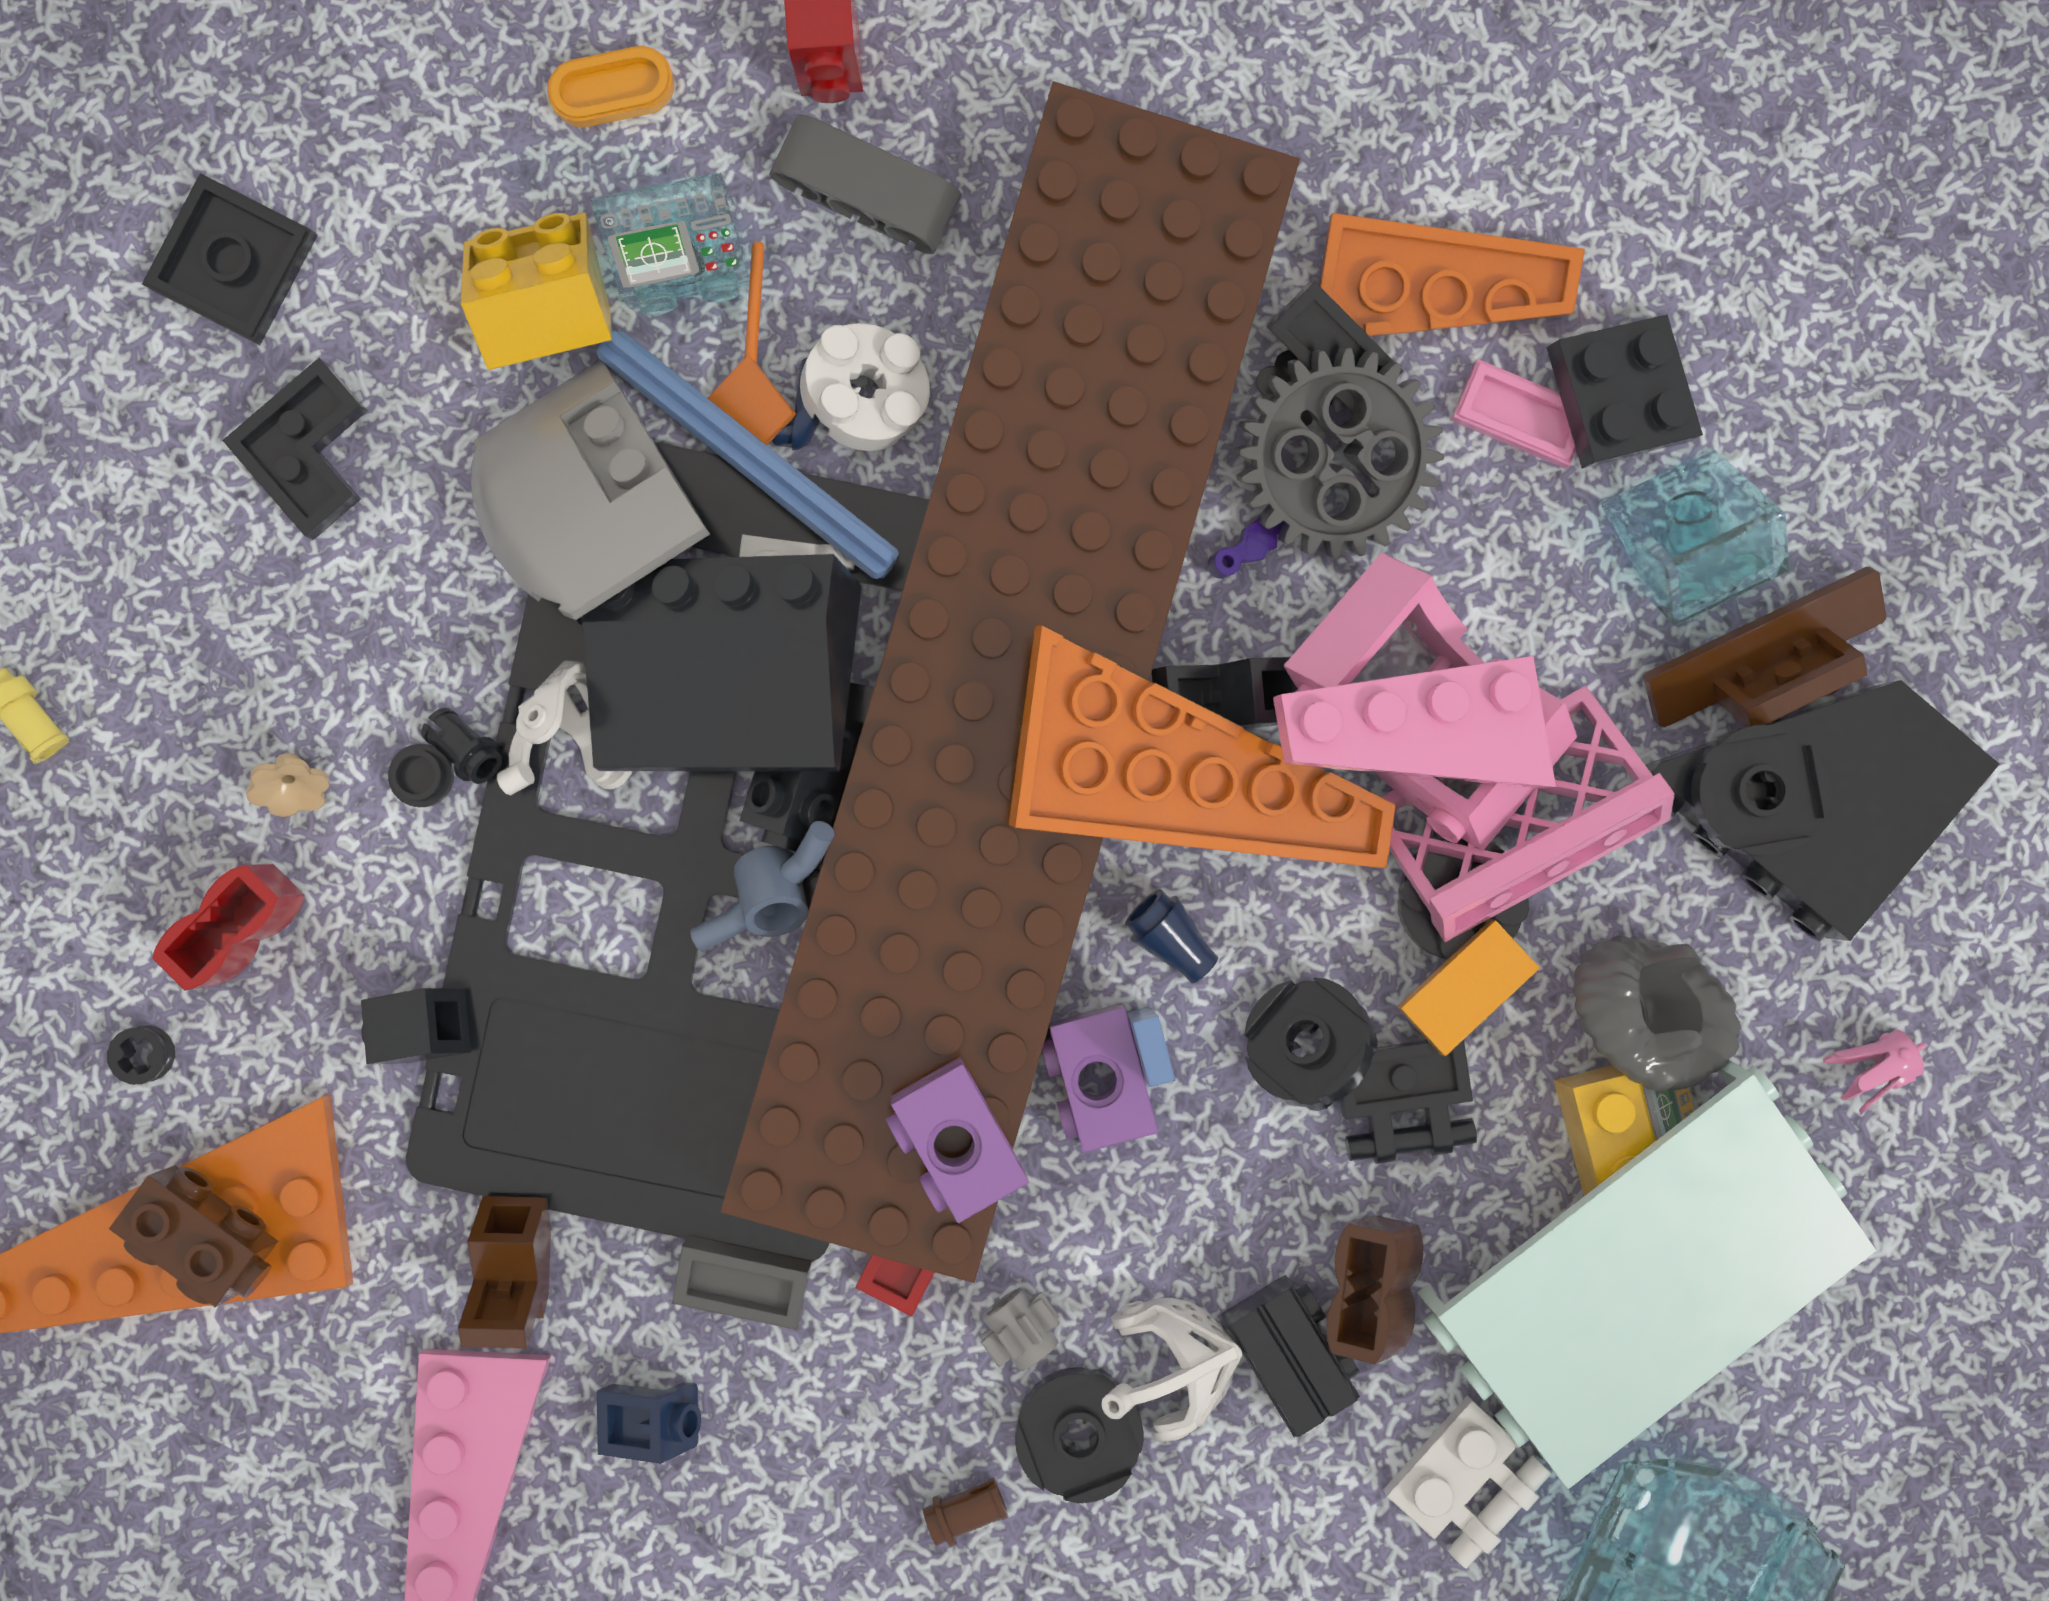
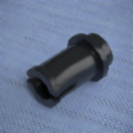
M444 707L438 709L428 717L442 730L437 732L429 724L424 723L421 730L422 738L429 744H432L454 764L456 776L463 781L481 784L491 779L497 773L502 764V756L498 753V743L492 738L480 737L451 708Z

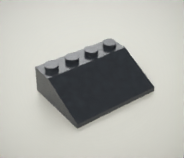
M834 554L670 559L583 615L582 627L593 767L598 771L839 772L862 585Z

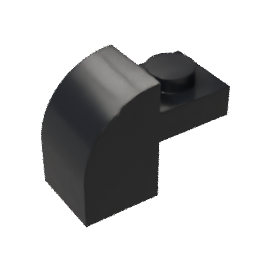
M1291 657L1247 658L1216 665L1164 666L1154 668L1151 672L1152 683H1156L1243 727V729L1278 725L1273 697L1293 693L1298 689L1284 667V664Z

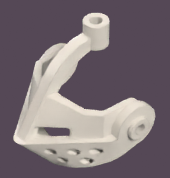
M564 660L535 690L534 695L518 706L517 730L509 752V767L497 774V781L500 788L507 795H512L533 784L534 774L529 767L532 745L548 741L559 728L569 733L581 749L586 774L593 782L604 789L611 790L620 787L628 780L632 771H598L593 767L585 662ZM575 684L588 707L585 712H579L567 689L570 685Z
M1158 1298L1146 1302L1136 1301L1123 1306L1120 1311L1111 1316L1114 1328L1119 1329L1120 1334L1123 1336L1148 1331L1154 1332L1167 1342L1181 1369L1157 1381L1135 1388L1123 1383L1117 1385L1102 1399V1409L1109 1418L1120 1419L1136 1404L1157 1399L1187 1386L1189 1407L1158 1418L1153 1422V1427L1151 1428L1155 1441L1164 1442L1181 1439L1197 1427L1203 1425L1210 1413L1225 1397L1232 1383L1234 1370L1242 1358V1351L1221 1323L1206 1310L1191 1302L1176 1298ZM1192 1331L1205 1338L1210 1348L1192 1337L1189 1332Z

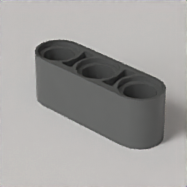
M803 114L796 116L769 173L771 178L785 189L794 193L796 188H800L803 190L802 197L849 219L852 218L853 214L860 216L857 221L858 223L905 245H908L911 240L916 243L914 249L925 254L935 253L962 196L960 191L944 178L821 120Z

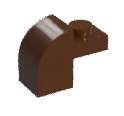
M482 1196L467 1241L473 1283L458 1325L461 1347L527 1349L535 1319L544 1318L549 1294L551 1227L547 1198Z

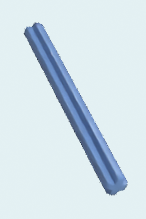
M612 330V340L599 344L596 353L600 361L604 362L610 369L871 578H884L892 570L899 558V552L893 545L623 331L616 332Z

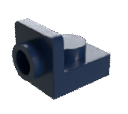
M683 1382L667 1390L611 1384L597 1390L598 1455L661 1464L697 1446L701 1427L697 1384Z

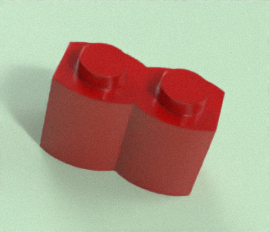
M274 864L242 865L233 868L211 885L201 902L199 912L181 918L168 928L157 943L152 959L184 991L226 983L239 975L250 964L258 950L260 940L276 935L293 921L303 904L305 895Z

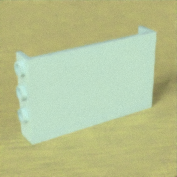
M1728 1060L1718 1071L1728 1086L1447 1303L1443 1304L1428 1285L1417 1292L1432 1312L1423 1322L1447 1353L1458 1346L1468 1359L1466 1363L1459 1367L1465 1378L1483 1401L1494 1394L1504 1407L1494 1416L1519 1448L1530 1441L1567 1489H1570L1876 1251L1841 1201V1198L1847 1195L1846 1189L1826 1166L1821 1163L1817 1165L1807 1151L1813 1147L1811 1138L1792 1117L1788 1115L1783 1117L1773 1102L1779 1098L1777 1089L1755 1066H1751L1746 1070Z

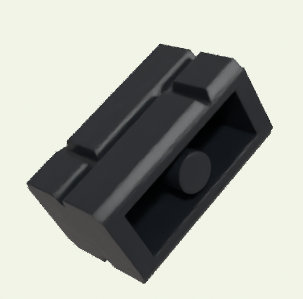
M1286 1275L1281 1276L1221 1314L1227 1329L1241 1349L1293 1437H1300L1324 1422L1328 1416H1334L1358 1401L1360 1395L1350 1379L1361 1372L1353 1359L1331 1353L1327 1341L1316 1325L1327 1317L1307 1284L1295 1290Z

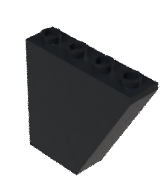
M1902 680L1874 685L1781 717L1779 720L1765 725L1781 726L1792 731L1790 734L1799 737L1805 745H1812L1821 754L1831 778V804L1825 818H1819L1816 828L1808 835L1812 837L1801 847L1777 856H1748L1729 848L1715 845L1709 839L1707 831L1701 826L1694 811L1691 791L1692 779L1696 771L1695 762L1698 755L1717 740L1645 764L1653 776L1660 773L1675 793L1671 816H1675L1679 812L1696 827L1692 837L1707 851L1720 858L1728 854L1745 869L1740 877L1750 888L1767 899H1773L1776 895L1794 910L1789 916L1790 921L1806 935L1817 941H1821L1824 937L1827 939L1851 941L2000 765ZM1757 772L1749 779L1752 784L1746 786V794L1748 800H1755L1758 809L1762 810L1770 805L1766 797L1775 798L1776 787L1774 782H1763L1760 772Z

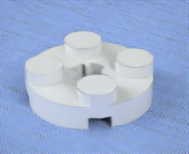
M857 323L843 326L833 325L827 328L819 342L810 351L801 373L800 392L805 409L812 419L816 414L820 422L830 429L827 434L829 437L846 447L862 451H877L897 444L901 437L909 434L918 424L929 402V378L926 368L920 360L919 346L908 335L902 333L894 334L876 325ZM859 376H866L872 379L879 389H876L873 397L870 399L859 395L861 387L853 389L850 379L854 380L858 379Z

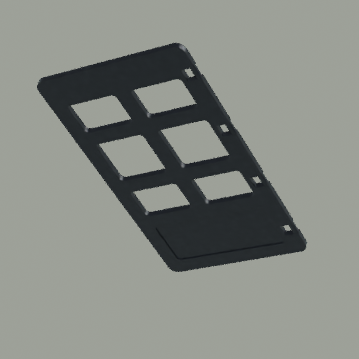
M654 442L710 535L691 547L726 554L730 557H739L742 535L817 545L829 544L719 455ZM802 473L893 545L899 552L896 564L884 578H871L856 565L850 573L859 583L903 592L930 499ZM528 594L508 683L510 687L504 715L496 738V743H498L499 747L498 753L502 756V764L497 773L486 784L467 872L466 890L461 913L458 914L442 987L465 989L471 1053L426 1061L423 1088L419 1106L416 1107L406 1153L407 1168L416 1180L425 1184L482 1196L547 1198L548 1210L685 1239L687 1235L813 1262L826 1252L830 1243L720 1212L780 1010L700 993L694 988L692 983L699 950L691 938V929L705 922L708 904L713 896L722 894L739 898L733 872L736 862L744 853L731 851L723 843V834L737 771H690L678 828L669 837L542 810L538 803V796L551 738L541 744L532 745L529 767L534 774V783L512 795L504 793L498 784L497 774L509 767V752L517 730L518 706L523 703L525 690H536L564 660L585 662L583 627L579 619L574 620L564 616L558 610L561 605L559 603L541 598L538 602ZM850 682L847 718L864 723L874 687ZM537 855L651 879L661 884L664 891L648 969L642 978L633 979L519 955L509 949L507 940L522 870L527 858ZM815 869L812 874L802 881L808 909L812 902L820 869ZM484 880L504 884L496 920L477 917ZM442 1073L462 1077L454 1112L435 1108Z

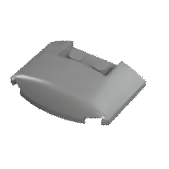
M600 360L475 439L474 455L471 464V489L477 519L488 546L498 562L522 589L538 602L541 598L561 604L558 610L566 617L577 620L710 535L612 372Z

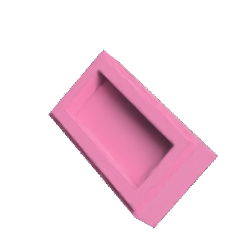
M1477 359L1450 421L1564 469L1568 468L1575 456L1576 448L1560 393Z

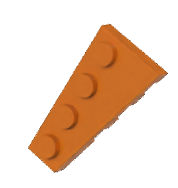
M1332 213L1329 216L1319 286L1370 337L1568 316L1574 313L1585 249Z

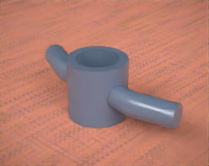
M813 822L795 854L788 849L767 846L751 850L741 856L736 862L733 872L740 902L729 911L691 929V938L696 948L703 952L742 933L746 929L755 935L772 937L790 933L800 927L807 919L809 912L802 881L812 874L819 865L835 837L833 828L825 822Z

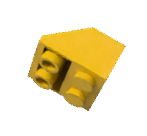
M586 212L572 216L565 213H553L540 218L534 225L510 231L503 228H492L482 231L472 240L464 242L461 306L488 370L612 340L611 311Z

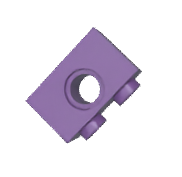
M1119 1003L1050 1022L1049 1027L1052 1037L1045 1039L1042 1051L1049 1077L1062 1074L1069 1099L1056 1103L1066 1140L1079 1136L1082 1151L1086 1153L1157 1134V1125L1124 1005ZM1103 1062L1108 1064L1114 1071V1080L1111 1087L1104 1093L1097 1095L1083 1091L1078 1085V1077L1081 1070L1089 1063Z
M961 1056L891 1096V1106L895 1114L886 1118V1121L903 1152L907 1154L916 1148L929 1172L920 1176L919 1179L938 1213L949 1207L957 1223H960L1029 1183L1023 1166ZM960 1126L972 1135L971 1147L964 1155L949 1158L936 1150L934 1146L935 1138L944 1128Z

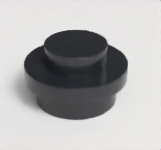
M414 744L405 747L395 755L389 766L388 781L392 792L401 802L413 807H430L441 802L449 794L454 782V769L451 761L434 746Z

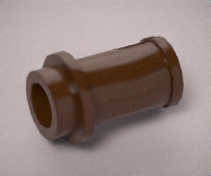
M994 1477L988 1479L985 1483L944 1500L939 1495L932 1498L933 1504L923 1508L929 1533L936 1546L947 1542L950 1547L957 1545V1537L997 1520L1009 1518L1006 1505Z

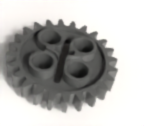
M1339 348L1334 366H1332L1326 352L1316 350L1312 352V370L1308 371L1299 360L1292 359L1288 361L1291 381L1287 383L1283 379L1272 375L1266 378L1269 388L1274 394L1270 401L1253 396L1250 398V403L1261 415L1258 422L1249 420L1239 422L1238 426L1245 432L1253 435L1252 444L1234 448V453L1251 459L1252 466L1242 470L1236 475V478L1242 483H1256L1257 489L1250 493L1244 501L1246 505L1252 508L1268 506L1259 521L1263 527L1270 529L1282 521L1284 522L1278 540L1290 545L1302 533L1301 551L1313 556L1322 540H1324L1327 556L1333 559H1339L1344 541H1347L1354 554L1363 556L1366 552V537L1371 536L1378 544L1386 547L1390 545L1387 526L1392 524L1407 532L1411 529L1409 520L1404 514L1408 506L1418 510H1427L1428 505L1417 492L1420 486L1436 487L1439 485L1440 481L1426 473L1425 470L1426 464L1444 460V454L1428 449L1427 441L1443 433V428L1423 423L1422 419L1435 407L1433 401L1413 402L1411 400L1421 385L1419 380L1408 379L1398 385L1396 384L1402 367L1399 363L1389 362L1377 373L1378 353L1365 351L1355 367L1352 348ZM1346 390L1354 399L1355 408L1353 415L1347 422L1342 425H1336L1329 416L1330 401L1335 394ZM1308 410L1312 414L1317 425L1329 439L1348 444L1343 451L1344 456L1376 486L1377 492L1374 496L1370 497L1366 493L1362 484L1349 469L1330 463L1335 457L1333 450L1302 422L1300 416L1303 411ZM1300 435L1307 443L1308 453L1306 460L1298 468L1288 470L1282 463V448L1287 440L1293 436ZM1388 437L1395 446L1394 461L1385 470L1377 472L1371 463L1372 449L1378 441ZM1343 482L1349 493L1348 504L1341 513L1329 516L1323 504L1325 493L1329 487Z

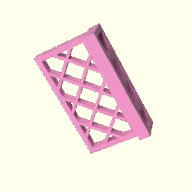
M1587 686L1561 699L1565 701L1569 715L1582 710L1595 727L1591 745L1573 742L1564 752L1565 755L1587 759L1581 785L1555 780L1556 787L1547 789L1535 788L1529 795L1525 814L1519 815L1514 813L1504 825L1520 829L1515 847L1500 854L1487 850L1482 851L1470 842H1468V846L1432 839L1434 830L1427 822L1423 836L1396 831L1392 827L1389 850L1431 913L1432 923L1445 943L1670 821L1675 793L1660 773L1655 776L1651 774ZM1601 738H1603L1609 748L1599 747ZM1595 761L1623 766L1634 780L1633 783L1616 792L1589 787ZM1435 777L1446 786L1449 781L1453 780V778ZM1395 790L1381 796V798L1396 805L1395 811L1405 805L1414 806ZM1543 791L1576 798L1573 815L1559 823L1533 818L1539 792ZM1585 800L1595 802L1589 807L1583 809ZM1529 831L1539 833L1527 840ZM1407 847L1418 849L1416 861ZM1428 852L1464 859L1459 877L1434 890L1423 873ZM1473 862L1482 863V865L1471 870Z

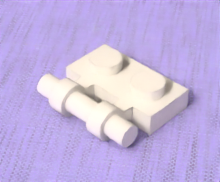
M1467 1395L1387 1484L1383 1491L1391 1501L1434 1540L1453 1521L1463 1532L1447 1551L1458 1563L1467 1569L1482 1551L1490 1554L1501 1542L1498 1533L1521 1508L1528 1511L1540 1498L1536 1491L1552 1472L1534 1455H1531L1516 1473L1506 1465L1504 1461L1518 1447L1517 1444L1494 1418ZM1491 1478L1502 1489L1476 1515L1466 1504L1486 1481Z

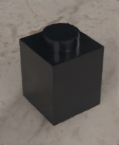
M421 988L361 1000L363 1021L361 1033L365 1044L366 1064L413 1063L471 1053L465 989Z

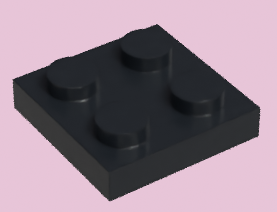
M1668 314L1559 339L1546 347L1582 469L1678 445L1703 435Z

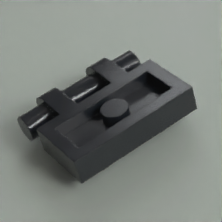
M1428 1040L1377 1047L1363 1080L1351 1093L1340 1100L1342 1117L1346 1120L1368 1117L1369 1133L1345 1136L1349 1161L1373 1158L1375 1164L1396 1161V1155L1430 1150L1431 1155L1435 1156L1453 1153V1146L1477 1143V1133L1473 1119L1450 1121L1448 1105L1473 1101L1464 1040L1446 1056L1441 1055ZM1417 1109L1425 1110V1125L1393 1129L1391 1113Z

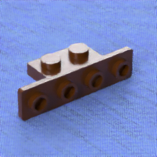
M1870 566L1864 567L1647 671L1643 679L1653 720L1665 728L1718 702L1746 727L1770 724L1796 709L1821 697L1832 695L1840 688L1867 676L1864 654L1846 641L1882 624L1886 620L1887 616L1879 572Z

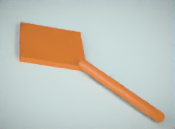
M755 241L752 244L745 357L708 399L764 444L768 445L792 420L796 413L757 364L765 247L761 241Z

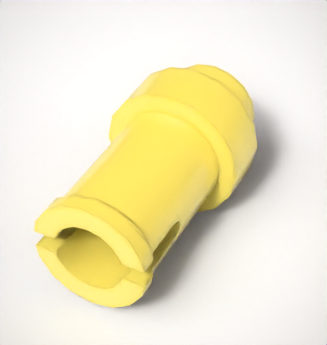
M8 668L0 669V720L29 754V758L34 764L43 762L68 744L70 739L61 732L34 699L37 691L25 676L14 677Z

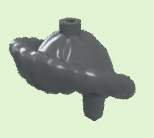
M1616 936L1610 940L1597 942L1593 945L1592 949L1587 950L1582 956V963L1576 967L1574 972L1576 981L1573 988L1576 996L1575 1010L1582 1018L1583 1029L1592 1038L1597 1052L1606 1056L1609 1063L1616 1070L1623 1072L1629 1080L1643 1084L1645 1088L1658 1092L1685 1089L1697 1086L1712 1073L1718 1072L1736 1054L1739 1048L1737 1038L1741 1032V1024L1735 1014L1736 1003L1719 979L1710 975L1707 968L1700 963L1696 951L1689 944L1667 945L1666 943L1654 940H1644L1640 937Z

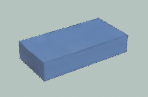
M1149 1006L1126 1012L1143 1077L1149 1087L1176 1081L1159 1016Z

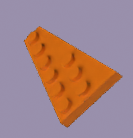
M1035 625L1009 818L1010 826L1022 829L1387 868L1395 804L1319 767L1284 764L1281 746L1244 730L1243 727L1118 666L1117 663L1095 652L1086 650L1044 626Z
M330 1094L179 1166V1168H191L204 1175L213 1184L214 1188L211 1192L230 1206L238 1205L254 1212L264 1221L266 1225L264 1231L278 1240L276 1246L265 1259L272 1267L260 1285L248 1297L244 1298L238 1294L222 1304L345 1288L354 1283ZM140 1186L0 1253V1333L210 1306L211 1304H201L185 1296L178 1289L176 1278L158 1265L145 1264L135 1259L125 1250L123 1245L125 1241L109 1230Z

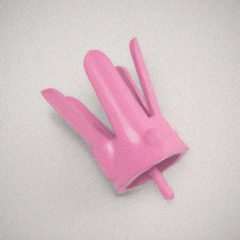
M1896 1029L1890 1034H1882L1875 1043L1834 1052L1833 1055L1825 1057L1823 1063L1851 1064L1875 1059L1876 1063L1859 1074L1848 1091L1840 1097L1842 1100H1849L1889 1081L1859 1109L1862 1115L1891 1088L1897 1089L1916 1081L1917 1076L1923 1075L1924 1063L1919 1051L1925 1049L1926 1044L1922 1042L1915 1045L1903 1031Z

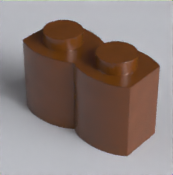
M1375 1215L1348 1223L1344 1228L1335 1253V1272L1340 1289L1331 1302L1327 1317V1339L1332 1354L1376 1365L1401 1353L1406 1348L1411 1339L1415 1324V1303L1410 1288L1419 1275L1423 1261V1239L1418 1224Z

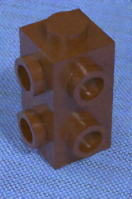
M174 1165L148 1175L109 1228V1230L125 1241L123 1244L125 1250L135 1259L145 1264L161 1267L177 1279L176 1285L185 1296L198 1303L211 1304L217 1307L238 1294L244 1298L248 1297L269 1273L272 1266L265 1259L278 1243V1240L264 1231L266 1228L264 1221L247 1208L238 1205L230 1206L211 1192L214 1188L213 1184L204 1175L191 1168H179Z

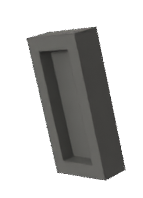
M687 1235L681 1249L672 1304L797 1330L801 1319L812 1261Z

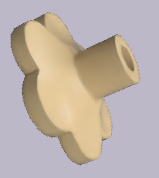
M285 753L276 758L275 764H259L251 770V784L247 787L246 796L251 804L267 806L269 812L275 816L289 817L296 814L299 810L313 811L324 805V792L329 788V776L325 771L309 768L308 764L299 756Z

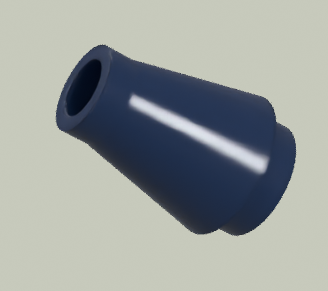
M1161 889L1146 897L1131 912L1125 922V926L1133 933L1131 937L1132 942L1180 972L1190 983H1195L1202 979L1218 961V956L1209 948L1177 896L1169 898Z

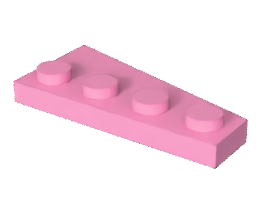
M1533 656L1293 692L1273 697L1284 764L1365 772L1381 771L1427 778L1443 777L1490 784L1505 783L1542 789L1556 787Z
M424 1349L419 1353L404 1601H476L498 1530L499 1519L506 1497L509 1495L516 1472L517 1461L536 1408L535 1403L552 1355Z

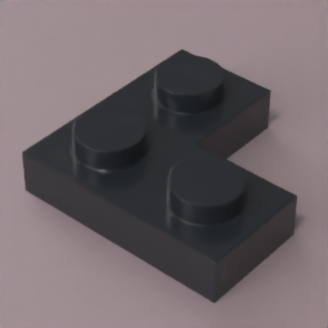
M320 358L316 359L222 440L307 538L316 539L361 500L321 451L368 410L328 363Z

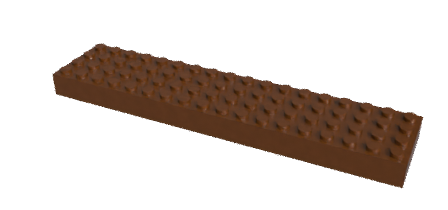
M1055 81L1052 82L834 823L835 837L824 857L722 1204L721 1213L975 1283L998 1201L960 1223H957L949 1207L938 1213L919 1179L920 1176L929 1172L916 1148L905 1154L886 1121V1118L895 1114L891 1106V1096L961 1056L1012 1149L1014 1148L1103 841V837L1022 829L1009 825L1035 625L1044 626L1062 635L1063 638L1090 652H1095L1149 681L1300 158ZM949 1126L938 1133L934 1146L943 1156L956 1158L964 1155L970 1149L973 1137L963 1127Z

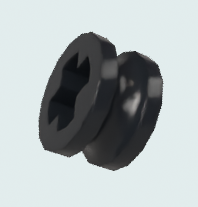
M152 1025L128 1028L118 1033L110 1042L107 1051V1064L112 1074L120 1081L131 1085L145 1084L165 1076L172 1068L175 1060V1045L171 1037L163 1029ZM133 1041L137 1045L148 1042L151 1044L153 1051L147 1056L148 1063L151 1065L149 1069L146 1065L134 1067L129 1059L136 1053L135 1047L132 1044Z

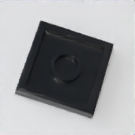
M200 173L142 285L260 346L318 235L302 224Z

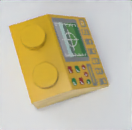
M1612 1065L1554 1080L1584 1196L1694 1112L1688 1088L1675 1091L1665 1090L1662 1092L1647 1089L1643 1084L1629 1080L1623 1072L1616 1070Z

